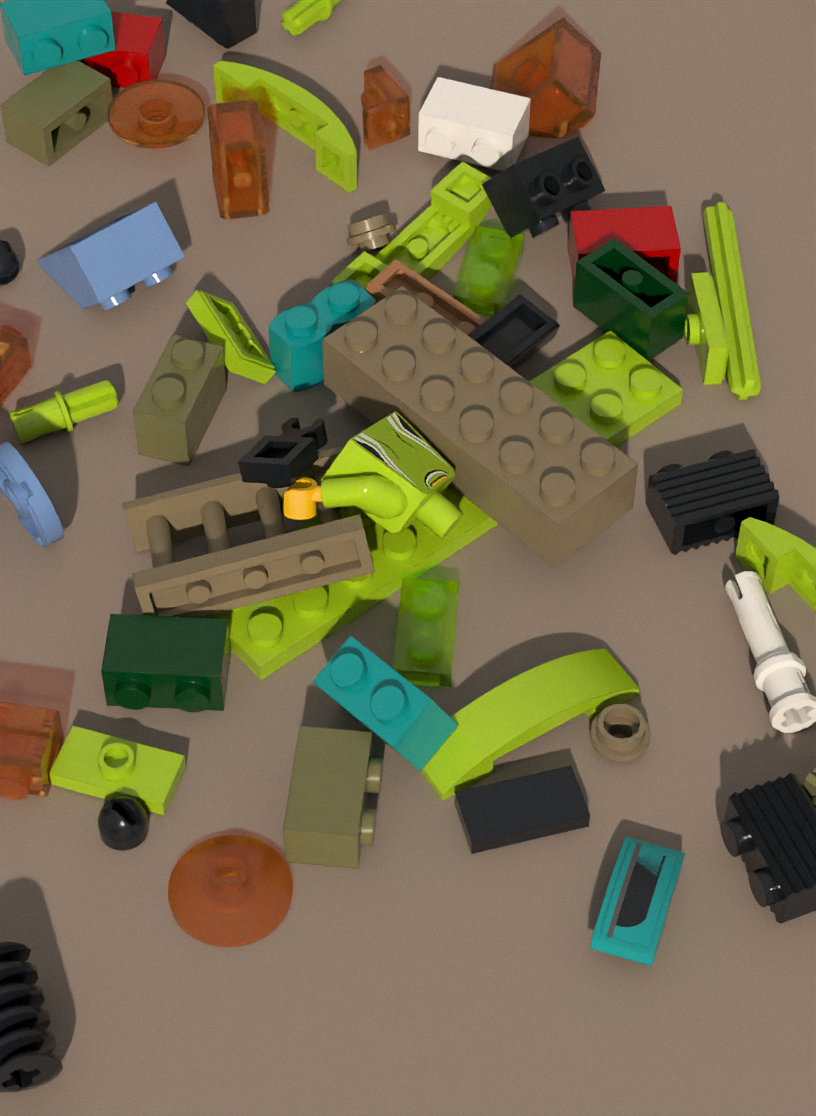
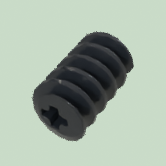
M0 942V1092H20L34 1089L56 1078L63 1069L60 1056L52 1053L57 1044L54 1033L46 1030L51 1022L48 1011L41 1008L44 996L42 988L35 985L38 980L36 966L26 962L29 959L31 949L24 944L15 942Z

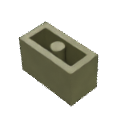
M74 61L44 71L39 77L0 105L6 142L48 167L115 116L111 79L80 61Z
M172 334L133 409L138 454L190 466L226 392L223 346Z
M299 726L283 825L285 862L359 869L362 845L373 846L375 837L376 809L367 808L369 793L380 794L383 775V757L373 756L372 732Z

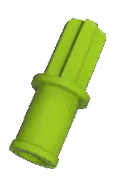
M298 0L283 12L281 26L283 30H289L292 36H298L315 22L325 21L331 17L333 8L343 0Z
M104 380L61 395L59 390L54 391V397L28 407L10 411L9 416L19 443L22 445L40 436L65 428L68 432L73 431L72 424L116 409L119 400L111 381Z

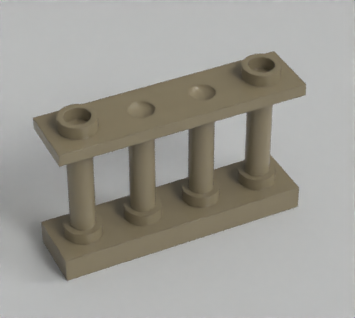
M339 446L318 452L319 458L300 478H311L317 482V486H320L322 477L340 454L342 447ZM240 472L122 503V508L136 551L140 552L150 549L153 568L132 573L134 588L143 615L201 618L374 573L375 570L361 516L358 514L342 518L340 507L325 508L322 502H317L320 525L287 533L283 518L284 493L290 489V486L271 488L263 483L243 482ZM261 520L265 539L231 547L228 534L229 528ZM202 535L206 536L208 554L175 562L172 543Z

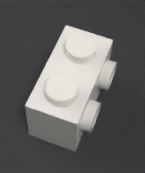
M437 77L419 112L418 151L504 171L516 163L529 136L531 98Z

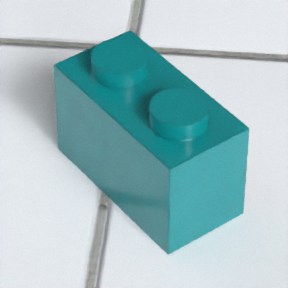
M8 0L0 3L5 41L24 76L115 50L112 15L105 0Z
M351 635L312 681L341 708L418 771L424 768L458 727V724L431 698Z

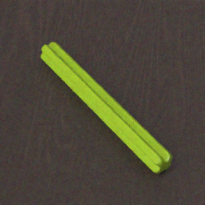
M717 202L715 206L706 207L704 210V225L713 282L730 347L726 367L729 389L736 395V399L746 401L750 396H758L760 393V374L734 216L726 203Z

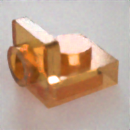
M381 65L365 70L364 93L361 94L363 141L369 150H373L410 135V99Z

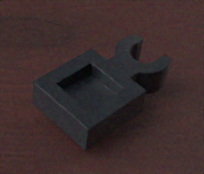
M291 418L283 423L280 436L265 435L238 461L242 481L247 483H263L271 488H285L293 485L319 458L317 450L324 447L328 442L324 419H317L311 426L301 429L299 419Z

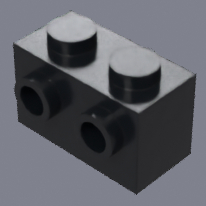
M578 137L513 164L482 184L510 239L526 231L530 232L532 238H536L560 225L557 219L559 216H562L564 222L568 223L570 222V211L592 210L588 201L606 191Z

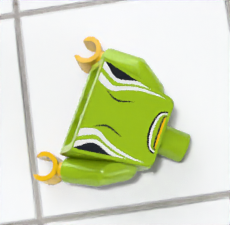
M397 411L350 438L322 477L320 486H317V482L311 478H299L284 493L283 502L284 515L294 520H306L316 516L317 502H322L325 508L355 506L390 533L399 534L417 520H420L441 540L456 527L464 516L462 511L442 495L456 475L454 468Z

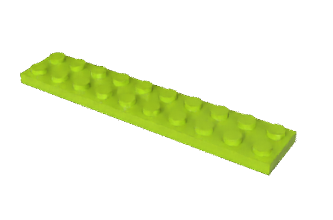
M611 330L529 381L615 447L681 405L683 395L681 387ZM448 485L442 495L462 511L464 516L456 527L442 540L420 520H417L401 533L394 534L390 533L355 506L340 507L342 518L360 514L375 570L374 573L201 618L228 619L231 651L262 681L497 526L498 523L451 485ZM318 515L293 531L320 525Z

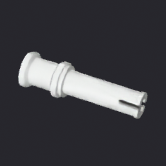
M753 571L741 572L735 575L737 583L731 579L726 583L725 591L732 602L757 664L753 674L756 688L765 692L771 706L769 720L773 728L783 733H794L804 730L816 722V697L810 694L804 679L806 666L802 659L789 651L763 589L760 576Z

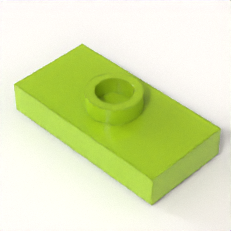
M709 272L691 273L684 326L685 341L687 345L695 346L703 385L722 384V380L725 379L730 347L713 278Z
M196 290L186 302V305L208 338L206 342L223 346L224 364L229 372L266 384L276 373L275 366L234 303L202 290Z
M72 725L49 772L51 785L108 801L116 796L127 795L137 799L145 811L165 816L185 771L186 762L185 755Z

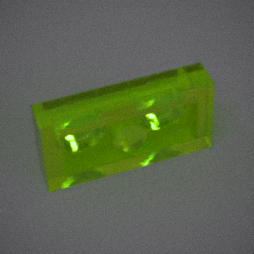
M475 226L453 298L476 314L489 317L507 305L524 251L525 234H520L510 239V236L504 230Z
M404 577L402 579L393 669L413 685L451 688L460 581Z

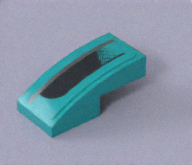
M625 836L599 912L590 949L652 966L665 928L668 910L682 871L685 853Z

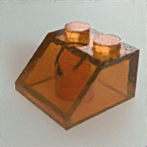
M563 17L494 64L490 89L531 98L529 136L559 139L575 128L580 129L584 127L595 116L601 52Z

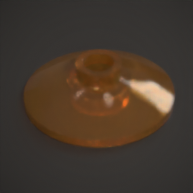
M147 80L130 85L120 91L112 99L108 107V123L113 133L122 141L142 148L155 149L178 145L193 137L200 130L205 119V107L199 94L185 84L170 80Z
M241 835L218 836L192 847L175 865L168 884L169 906L178 925L194 939L218 947L244 946L266 937L282 923L290 909L293 897L292 876L283 857L268 844L258 839ZM227 876L239 877L236 882L231 884L219 881Z

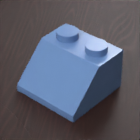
M155 201L111 220L37 261L42 270L82 309L100 304L103 310L106 311L131 298L127 288L143 281L147 288L171 276L173 272L169 265L185 256Z

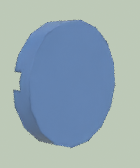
M8 441L0 443V490L3 496H7L18 510V520L38 545L47 547L52 543H56L64 538V530L49 497L20 453Z

